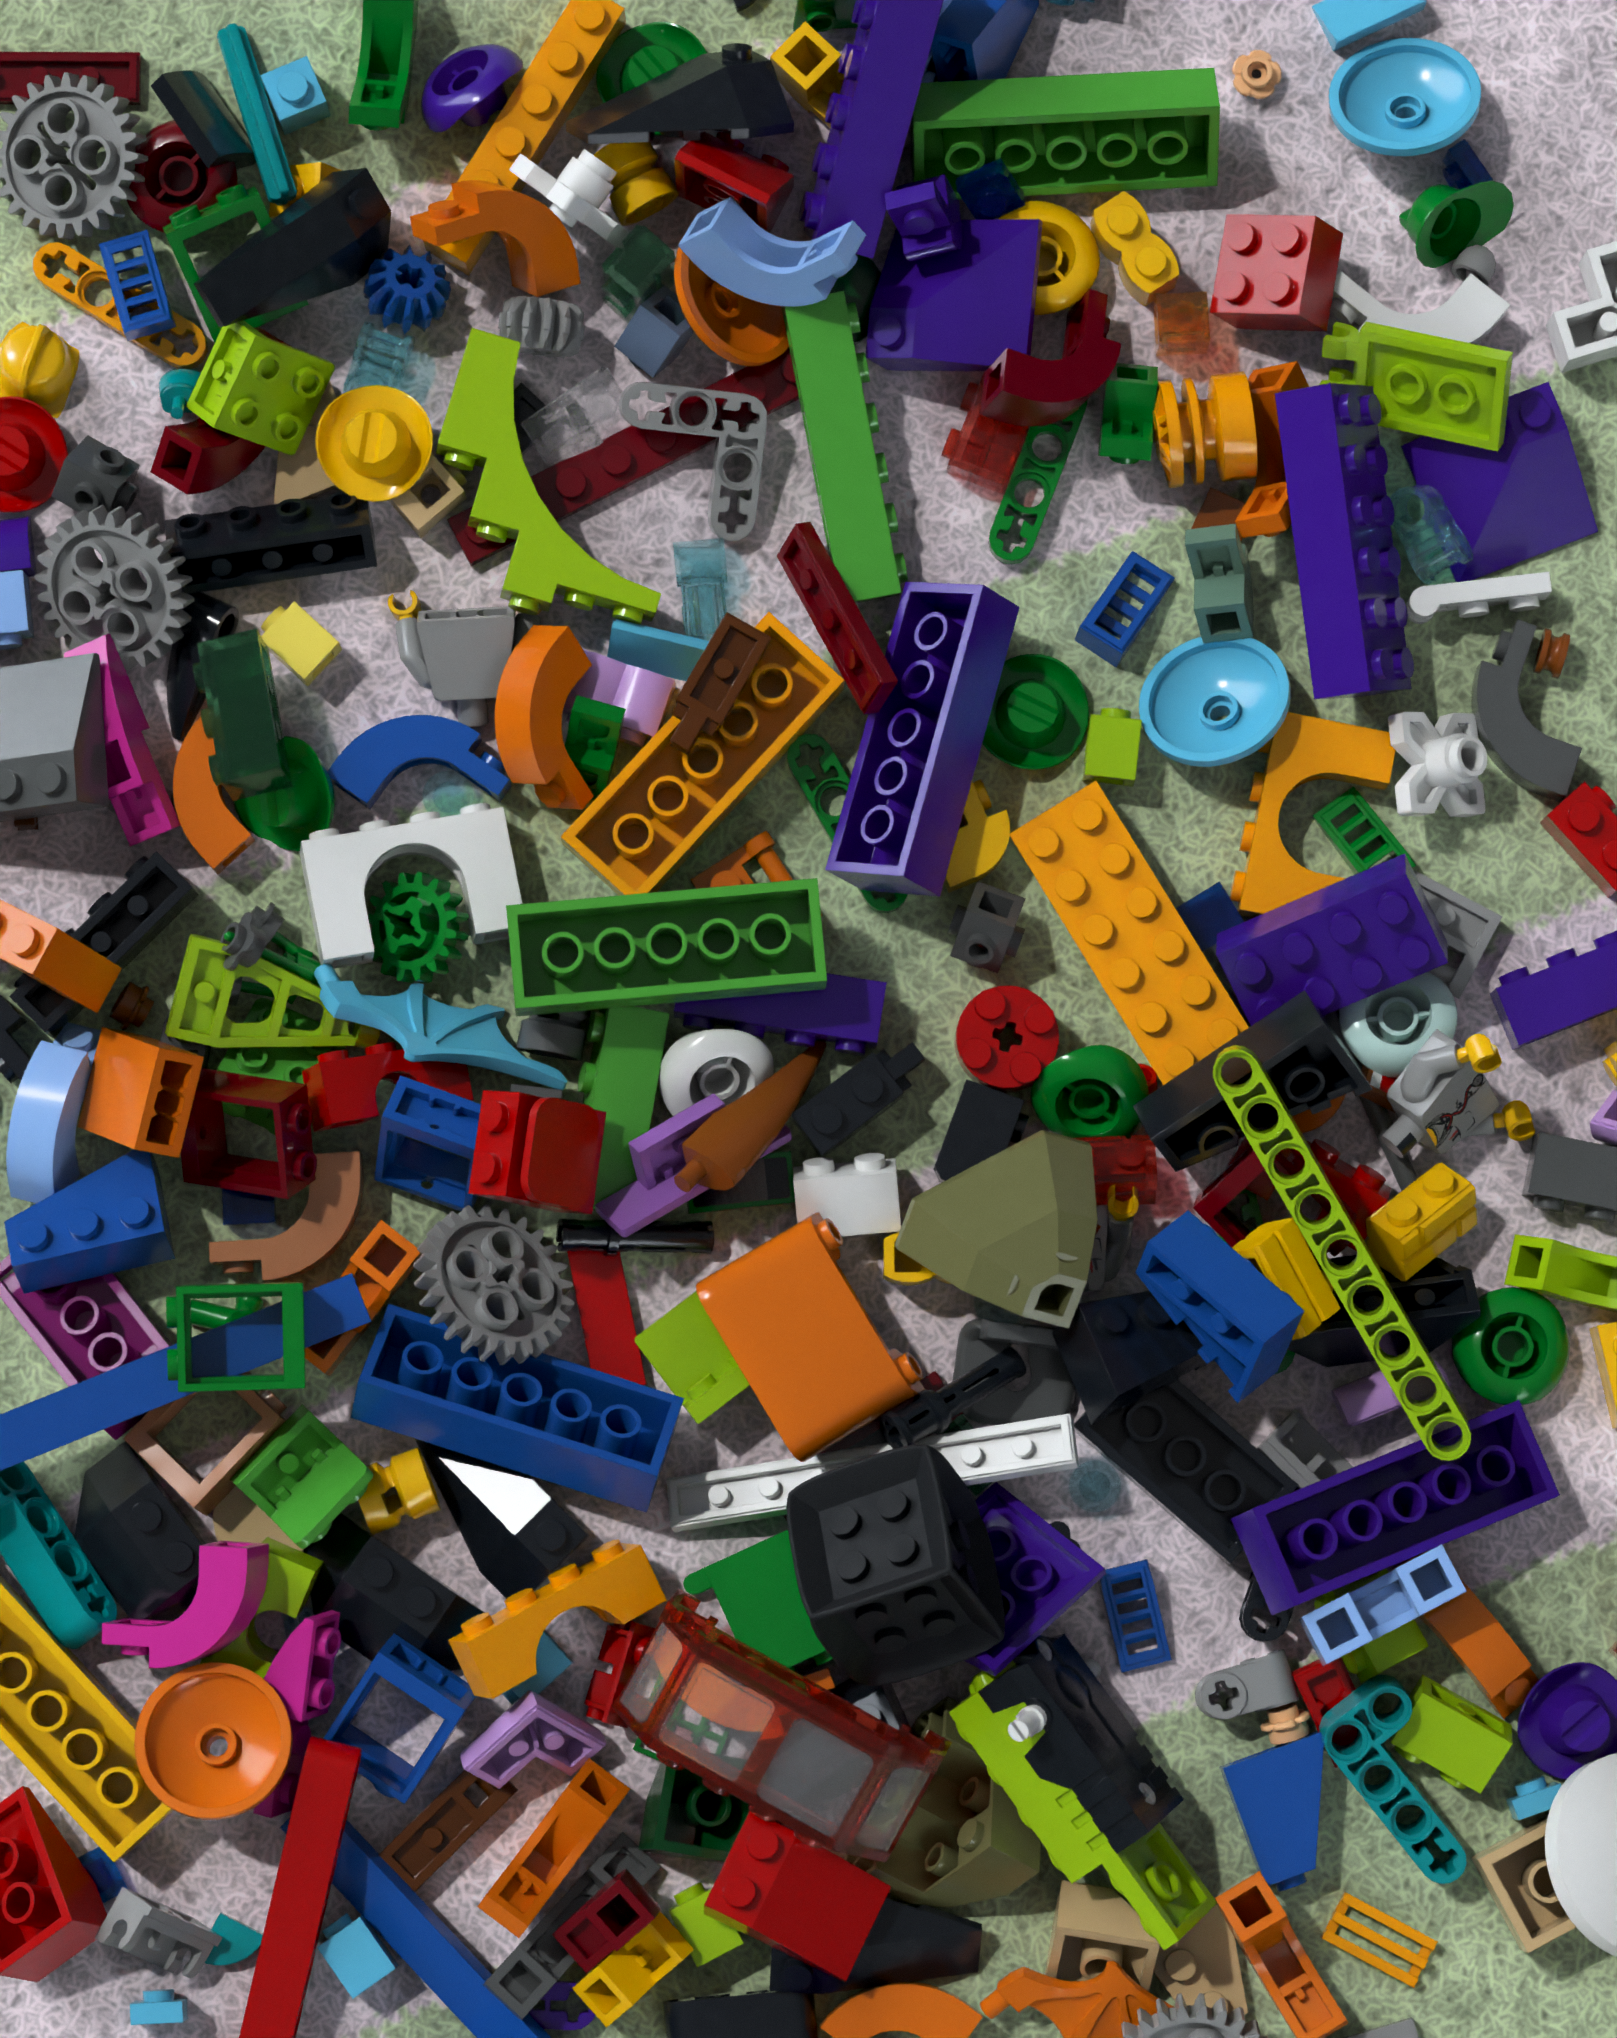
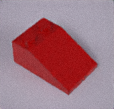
M703 131L700 133V140L690 141L679 149L674 158L676 189L679 192V197L704 209L732 197L757 225L765 231L771 232L794 188V175L788 173L789 167L784 162L766 154H763L761 159L743 151L744 144L738 139H731L730 135L723 132H718L715 137Z
M22 1786L0 1802V1976L39 1982L97 1940L95 1936L104 1922L107 1913L97 1886L30 1788Z
M750 1810L704 1904V1914L846 1983L891 1886L803 1835Z

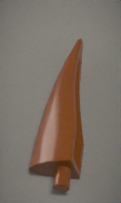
M818 1040L814 1047L806 1049L771 1077L737 1100L713 1113L684 1141L682 1148L686 1166L674 1177L677 1187L684 1192H689L696 1184L714 1190L725 1191L734 1187L760 1159L797 1108L815 1075L827 1046L826 1042Z

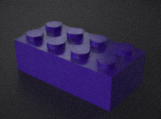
M1404 853L1217 933L1216 956L1252 1026L1304 990L1324 1016L1447 964L1448 948L1447 940Z

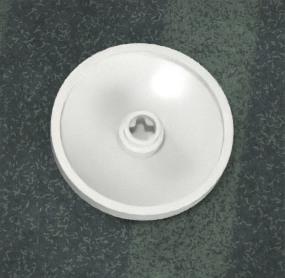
M1617 1753L1589 1762L1567 1778L1551 1804L1545 1829L1547 1868L1552 1886L1562 1908L1572 1923L1589 1941L1617 1957Z

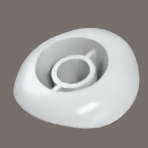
M734 1029L696 1031L678 1039L663 1057L658 1080L660 1093L672 1116L713 1093L727 1106L774 1074V1062L772 1053L766 1044L749 1033Z

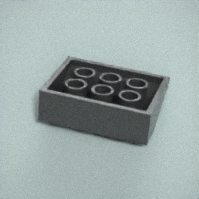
M90 653L1 667L0 822L109 807L99 654Z

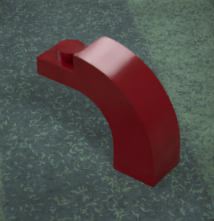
M1089 289L1084 297L1068 311L1062 359L1043 360L1006 348L985 371L980 415L1012 425L1042 426L1063 420L1076 412L1107 380L1120 354L1121 343L1106 338L1110 328V318L1106 316L1108 295Z
M260 327L255 328L267 338L288 345ZM199 418L187 424L165 426L150 472L187 495L208 492L221 487L237 477L260 455L266 446L215 429Z

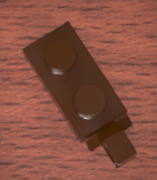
M728 612L725 614L676 698L677 705L672 712V716L678 718L681 722L670 739V746L689 755L702 732L711 738L714 736L718 727H722L772 640L771 636Z

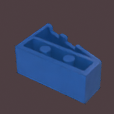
M132 1150L4 1221L11 1265L24 1294L175 1259L159 1170L154 1156L150 1152Z
M1189 1210L1147 1242L1135 1272L1173 1322L1177 1325L1183 1320L1198 1338L1203 1347L1197 1350L1205 1363L1208 1364L1214 1359L1234 1386L1227 1391L1237 1404L1278 1371L1304 1310L1295 1303L1289 1294L1275 1286L1255 1268L1252 1262L1238 1254L1210 1226L1202 1223Z

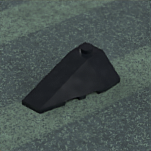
M742 43L723 45L722 52L702 54L566 121V132L587 144L650 142L654 140L655 132H660L668 137L683 138V141L700 140V130L730 131L731 139H749L794 132V121L771 60L752 51V46Z
M367 168L332 172L197 280L194 286L219 327L228 326L352 286L369 272L370 265L375 259L383 260L384 253L388 251L391 209Z
M415 1439L480 1573L506 1599L527 1588H533L535 1591L590 1536L530 1475Z
M889 1892L846 1983L772 1947L769 1991L828 1994L894 1983L976 1973L979 1970L982 1924L928 1905H921L915 1908L891 1899V1893Z

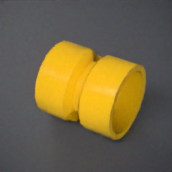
M651 142L609 143L594 154L595 157L618 172L611 181L614 187L609 199L611 200L610 206L621 225L629 226L636 224L664 209L678 197L679 192L668 173L662 167H653L658 155Z
M419 1447L392 1456L389 1466L385 1468L377 1462L367 1466L373 1472V1478L368 1483L366 1492L358 1502L372 1535L399 1526L403 1515L407 1514L415 1520L441 1510L433 1482ZM395 1487L398 1495L386 1498L384 1493L390 1488Z

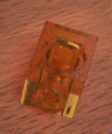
M1207 292L1156 294L1153 304L1156 356L1206 354L1210 343Z

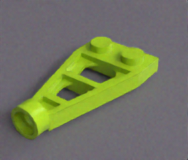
M190 933L165 1030L167 1036L216 1048L354 1046L365 1049L377 1044L381 1030L354 1023L353 1032L350 1034L348 1031L350 1021L334 1018L328 1012L319 997L321 988L316 984L262 957L249 968L238 964L233 971H229L223 967L225 955L231 956V954L222 950L224 945L227 946L229 944ZM244 976L250 977L271 989L274 1001L271 1013L265 1020L261 1022L237 1023L227 1017L226 1011L236 979ZM298 995L322 1005L324 1011L320 1026L317 1029L302 1030L283 1026L282 1020L289 996Z

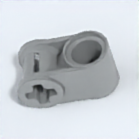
M1285 1650L1267 1653L1268 1655L1256 1659L1255 1657L1240 1662L1239 1665L1219 1670L1203 1677L1195 1690V1701L1200 1711L1206 1716L1215 1719H1231L1250 1712H1261L1299 1700ZM1218 1681L1222 1687L1231 1688L1233 1691V1696L1226 1699L1227 1708L1224 1710L1220 1704L1210 1703L1209 1695L1216 1692L1215 1683Z

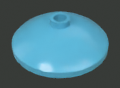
M1420 38L1390 39L1361 49L1339 67L1329 88L1330 114L1338 130L1357 146L1388 156L1407 157L1422 155L1451 144L1471 127L1481 105L1480 80L1472 64L1453 48L1439 42Z
M1198 637L1171 650L1150 671L1140 693V720H1142L1143 729L1152 745L1163 755L1176 762L1198 767L1229 764L1256 752L1277 733L1289 710L1291 700L1290 681L1286 669L1277 654L1256 639L1245 638L1203 643L1202 638ZM1220 716H1228L1223 720L1216 721Z

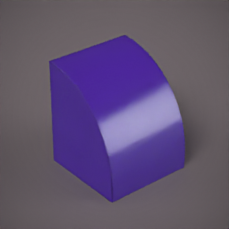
M30 516L0 520V572L23 570L28 577L37 574Z

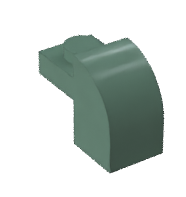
M1236 524L1185 530V547L1194 576V612L1203 643L1253 638L1254 606L1250 565L1246 545L1241 544Z

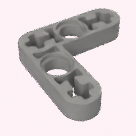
M635 382L627 386L620 396L619 411L623 419L630 425L641 429L716 437L707 513L708 524L712 532L721 539L739 541L747 537L753 530L756 521L767 427V411L763 403L754 396L738 392L651 382ZM646 390L648 391V399L654 402L666 403L665 393H674L669 406L671 423H662L665 413L657 411H647L645 419L639 420L637 411L629 408L630 399H639L641 391ZM690 396H697L705 402L707 414L702 423L690 426L681 420L679 407L684 399ZM724 398L721 409L731 411L740 410L741 402H748V410L756 413L755 423H747L745 431H738L737 422L720 419L721 429H712L717 416L715 399ZM733 453H743L751 462L750 474L740 482L730 481L725 476L723 470L725 460ZM722 485L735 491L749 489L748 499L737 496L736 510L745 516L743 524H735L733 532H726V524L718 521L719 512H727L730 504L729 495L719 496Z

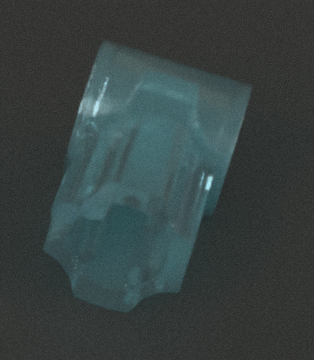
M724 538L673 542L677 587H681L684 632L686 636L711 640L727 613L724 583H728Z

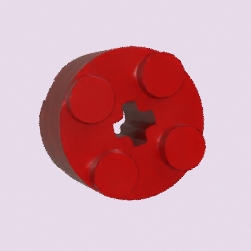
M1006 985L983 990L967 1004L960 1016L954 1040L956 1055L964 1072L973 1082L1003 1093H1012L1026 1089L1033 1085L1034 1081L1039 1078L1040 1072L1056 1056L1059 1045V1029L1054 1012L1041 997L1022 987ZM1005 1027L1014 1029V1038L1021 1041V1045H1011L1008 1052L1000 1050V1041L992 1038L993 1033L1001 1034Z

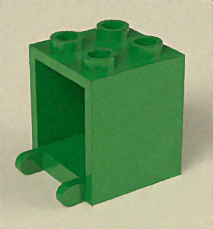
M788 1530L691 1573L684 1579L683 1586L689 1594L697 1595L713 1588L755 1683L766 1679L769 1688L797 1676L798 1673L794 1665L813 1657L816 1665L819 1666L833 1659L818 1640L803 1606L794 1570Z

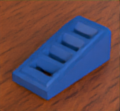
M148 230L100 243L99 247L127 341L175 328V320ZM142 247L143 256L115 263L113 254ZM147 265L149 273L123 281L120 280L119 273ZM152 284L154 291L126 299L124 291ZM157 301L159 309L131 317L129 309Z
M1132 551L1080 625L1075 641L1114 667H1117L1170 588L1175 577ZM1131 572L1155 587L1151 595L1127 580ZM1119 590H1122L1143 604V606L1138 610L1116 596ZM1107 608H1112L1130 620L1131 624L1129 627L1105 613ZM1097 624L1106 629L1107 631H1109L1110 633H1112L1113 635L1098 627Z
M1148 1559L1105 1569L1106 1574L1098 1583L1121 1673L1172 1660ZM1140 1578L1142 1588L1114 1595L1112 1584ZM1145 1598L1147 1608L1118 1614V1604ZM1150 1618L1152 1628L1123 1635L1121 1625ZM1155 1638L1157 1648L1128 1655L1126 1645Z

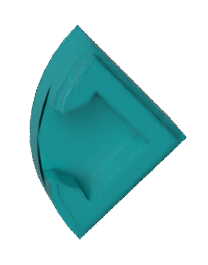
M221 1912L211 1930L223 1938L218 1947L214 1945L205 1963L210 1965H229L242 1961L260 1947L263 1933Z

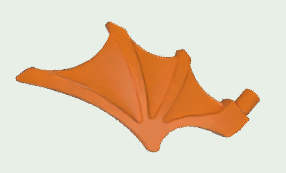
M1107 1961L1102 1973L1086 1981L1060 1980L1027 1967H1021L1001 1979L997 1984V1989L980 2002V2007L990 2019H994L1010 2005L1018 2013L1027 2006L1033 2007L1054 2023L1063 2038H1123L1121 2027L1123 2021L1138 2026L1137 2009L1142 2008L1150 2015L1157 2013L1156 1999L1159 1998L1135 1982L1117 1962ZM1163 2001L1168 2008L1174 2007L1169 2003Z

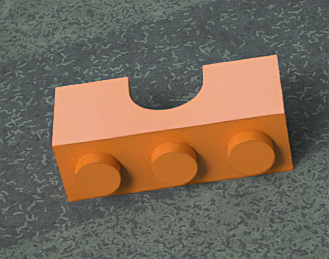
M383 1220L377 1223L351 1256L349 1265L341 1275L343 1277L351 1273L353 1274L371 1322L305 1348V1359L328 1376L333 1373L415 1269L413 1264L422 1255L415 1245Z

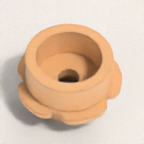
M1253 50L1247 56H1239L1232 67V73L1235 75L1233 80L1235 89L1241 95L1254 97L1255 99L1269 97L1275 90V84H1279L1282 72L1279 64L1273 62L1271 55L1263 50ZM1254 70L1260 71L1261 77L1258 79L1253 78L1252 72Z
M1292 1702L1267 1710L1268 1719L1260 1725L1261 1731L1267 1732L1271 1744H1285L1301 1739L1310 1733L1307 1723L1310 1713L1304 1709H1298L1297 1704Z

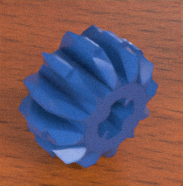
M410 245L404 250L403 255L389 248L384 253L383 260L375 259L370 265L369 277L365 280L363 293L365 294L364 297L369 299V314L383 315L384 329L395 322L400 324L404 335L410 330L412 324L425 332L432 320H440V317L443 316L446 309L445 302L449 300L451 287L450 282L445 280V264L431 265L432 257L430 251L419 257L414 255Z

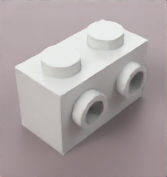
M866 1153L856 1156L854 1162L834 1163L832 1158L817 1157L805 1160L803 1166L793 1167L797 1223L819 1212L823 1220L829 1218L835 1224L841 1236L900 1231L901 1213L896 1158L885 1159V1155L881 1153Z

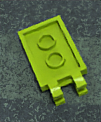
M1335 322L1332 335H1326L1323 338L1322 357L1354 361L1352 373L1348 370L1332 366L1329 370V379L1322 380L1319 385L1337 383L1373 386V392L1381 406V421L1378 426L1497 452L1503 445L1513 352L1371 322H1365L1360 332L1352 325Z

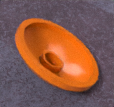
M678 248L674 265L677 299L689 326L708 348L722 358L743 366H760L769 363L787 350L789 345L782 306L757 302L721 286L701 271Z
M209 1662L197 1664L173 1674L163 1681L150 1695L143 1706L136 1725L134 1740L135 1757L140 1774L146 1785L167 1807L195 1819H227L253 1809L263 1802L278 1786L291 1757V1722L286 1707L279 1695L258 1674L230 1663ZM218 1739L226 1740L228 1744L226 1752L220 1756L211 1755V1744Z

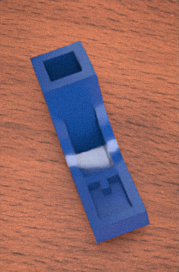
M412 715L394 718L366 730L341 752L328 770L331 781L335 786L369 810L397 775L411 767L423 764H436L448 767L461 774L499 802L502 801L512 787L510 779L504 776L506 771L502 762L485 751L480 757L473 754L482 742L479 732L460 722L432 715Z

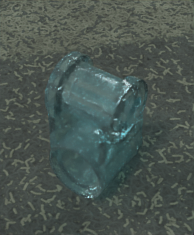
M366 321L355 345L352 364L344 383L343 394L350 390L370 385L388 386L397 389L399 381L402 380L414 348L415 337L406 335L404 338H400L376 330L373 323Z
M1419 484L1400 488L1391 495L1390 499L1393 503L1395 514L1392 525L1406 550L1413 570L1424 584L1430 585L1435 582L1437 574L1459 562L1465 565L1473 560V553L1468 540L1458 525H1456L1442 495L1437 489L1430 485ZM1413 495L1420 497L1425 507L1424 515L1418 522L1413 520L1407 511V503ZM1443 549H1445L1444 552H1442V553H1440L1439 555L1433 557L1436 553H1438V552L1442 551Z

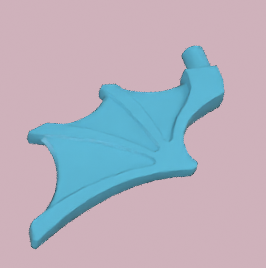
M322 964L314 971V976L321 988L319 997L325 1008L334 1018L382 1030L400 1043L404 1049L403 1058L408 1061H441L477 1066L562 1091L566 1088L567 1080L561 1071L526 1058L505 1039L497 1023V1020L502 1019L504 1016V1008L489 1004L477 1006L473 1009L446 1005L423 994L424 984L422 983L411 984L408 990L396 995H363L359 993L353 981H340L331 964Z

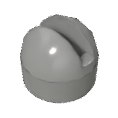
M1474 245L1467 247L1458 255L1451 271L1456 278L1464 282L1467 278L1466 269H1469L1478 275L1476 278L1488 286L1495 273L1496 261L1493 253L1487 247Z

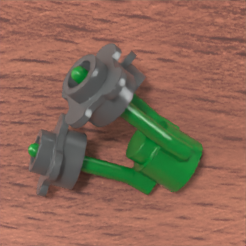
M270 902L265 911L256 905L251 913L247 912L242 916L239 924L233 922L223 932L220 942L229 945H224L222 950L231 954V956L225 955L223 963L225 969L233 971L238 964L249 968L262 957L319 986L314 976V971L321 965L320 962L312 959L313 952L297 946L277 932L285 919L273 911L275 904ZM272 941L287 953L281 956L265 947ZM240 977L234 981L228 1005H237L240 992L274 997V995L266 985L243 981V977ZM298 995L289 996L287 1003L292 1005ZM298 996V997H300V998H302V999H305V1000H307V1001H309V1002L311 1001V1000L306 999V998H304V997Z

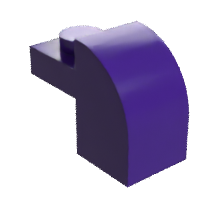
M945 174L897 186L896 191L885 193L886 210L902 237L903 253L908 261L912 262L962 248L963 230L960 203Z

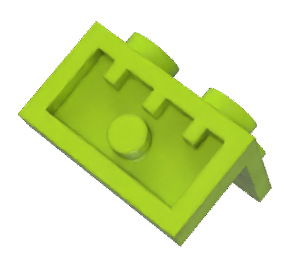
M243 320L221 328L185 407L215 429L288 455H294L334 372L335 366L326 359L267 338Z
M696 1291L639 1333L634 1339L636 1345L674 1395L684 1398L682 1405L697 1424H700L749 1386L747 1379L706 1313Z

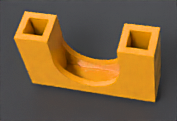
M1291 712L1287 713L1277 733L1258 750V752L1267 753L1264 773L1254 772L1250 788L1249 801L1258 804L1254 822H1244L1239 851L1248 852L1245 871L1235 870L1229 900L1238 902L1236 915L1254 918L1346 879L1313 872L1301 866L1289 855L1279 834L1278 819L1280 808L1290 792L1300 785L1314 780L1329 779L1385 790L1390 783L1396 751L1390 744L1389 732Z

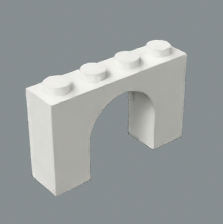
M488 803L472 804L461 808L459 815L440 817V813L435 811L424 812L410 817V823L390 826L388 820H376L360 825V831L340 834L339 829H323L310 833L309 840L301 841L300 858L321 965L331 964L336 969L371 963L373 961L375 951L365 904L364 889L371 875L382 864L404 855H421L432 858L442 863L453 873L460 884L464 896L466 912L469 914L468 922L473 945L509 939L506 905L522 904L504 807L491 809Z

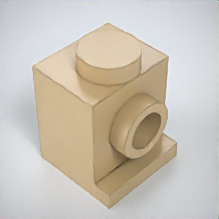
M431 453L429 462L417 482L402 495L388 501L416 534L422 538L431 528L467 499L462 488L467 483V480L458 468L447 465L444 462L441 464ZM429 487L437 488L441 492L440 499L434 504H427L422 500L423 491Z

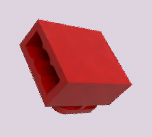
M483 1090L468 1194L553 1212L592 1215L606 1112L595 1110L589 1105L555 1097H539L522 1092Z

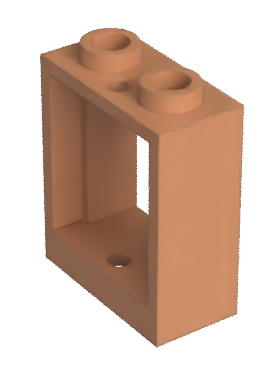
M247 1371L240 1375H250L251 1372ZM269 1389L260 1390L259 1393L256 1390H234L262 1419L202 1482L156 1438L198 1392L149 1411L123 1439L194 1509L208 1516L236 1486L230 1480L232 1476L286 1421L281 1413L287 1407Z

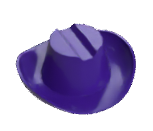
M494 44L471 46L449 56L433 70L423 89L421 111L426 126L433 132H443L448 130L458 120H461L470 127H477L488 123L489 116L497 110H502L508 97L503 82L523 68L522 59L512 50Z
M1585 1662L1560 1666L1541 1677L1527 1694L1517 1724L1518 1739L1528 1759L1545 1773L1567 1780L1571 1774L1585 1764L1611 1754H1616L1617 1680L1603 1668Z

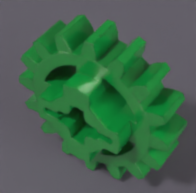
M418 871L416 875L402 872L399 873L398 883L387 880L382 883L386 894L383 898L377 896L370 897V902L376 907L374 914H368L369 924H372V940L375 945L373 961L383 963L380 970L383 975L394 976L397 981L413 984L415 981L430 983L433 979V973L443 975L449 973L446 963L448 958L460 960L462 955L455 948L457 941L468 940L469 935L459 931V924L468 920L469 914L456 910L463 897L461 894L449 892L451 885L449 881Z

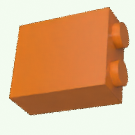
M102 1027L77 1127L134 1150L179 1158L204 1057L148 1036Z

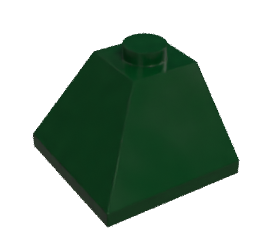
M667 1745L646 1799L638 1850L685 1859L725 1863L749 1811L752 1810L760 1815L762 1813L769 1763Z

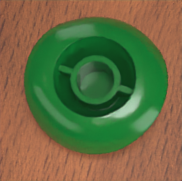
M651 22L631 28L615 39L598 65L596 83L600 98L605 103L702 54H707V52L694 34L674 23ZM655 132V135H662L660 132Z
M1024 654L1006 660L982 744L993 756L1017 768L1045 769L1064 762L1080 746L1088 727L1089 706L1086 692L1080 679L1067 665L1050 656Z
M290 736L268 739L250 751L241 761L235 772L232 787L234 806L242 823L256 836L272 841L280 848L300 851L301 841L309 840L310 833L330 828L335 810V795L332 781L319 756L303 740Z
M1091 1045L1069 1052L1048 1064L1040 1072L1039 1078L1033 1083L1031 1102L1038 1118L1052 1133L1088 1142L1093 1148H1110L1128 1141L1141 1128L1143 1124L1133 1105L1147 1097L1149 1093L1145 1075L1131 1056L1112 1046Z
M1501 1288L1480 1296L1478 1300L1481 1317L1452 1337V1356L1460 1376L1477 1394L1498 1404L1507 1405L1519 1400L1521 1405H1526L1542 1399L1558 1385L1565 1373L1569 1360V1336L1560 1312L1544 1296L1523 1288Z

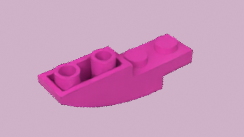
M109 633L65 652L64 658L90 653L99 654L108 796L131 847L179 827L181 824L142 734V731L150 727Z
M330 1610L305 1618L287 1638L264 1677V1680L279 1695L288 1712L292 1727V1751L283 1778L274 1791L263 1802L254 1807V1814L273 1818L292 1811L304 1754L311 1737L308 1721L328 1713V1708L335 1693L332 1676L334 1659L341 1644V1633L338 1630L340 1612Z

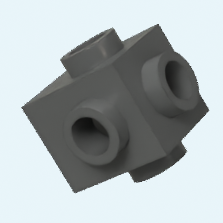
M87 435L65 458L51 497L76 510L78 513L85 509L90 512L100 505H104L108 513L122 506L126 513L134 502L139 490L133 483L140 465L122 455L118 450L108 447Z
M977 881L968 907L958 904L950 924L948 934L957 936L950 956L965 961L971 966L998 973L1005 954L1015 958L1025 929L1016 926L1026 898Z

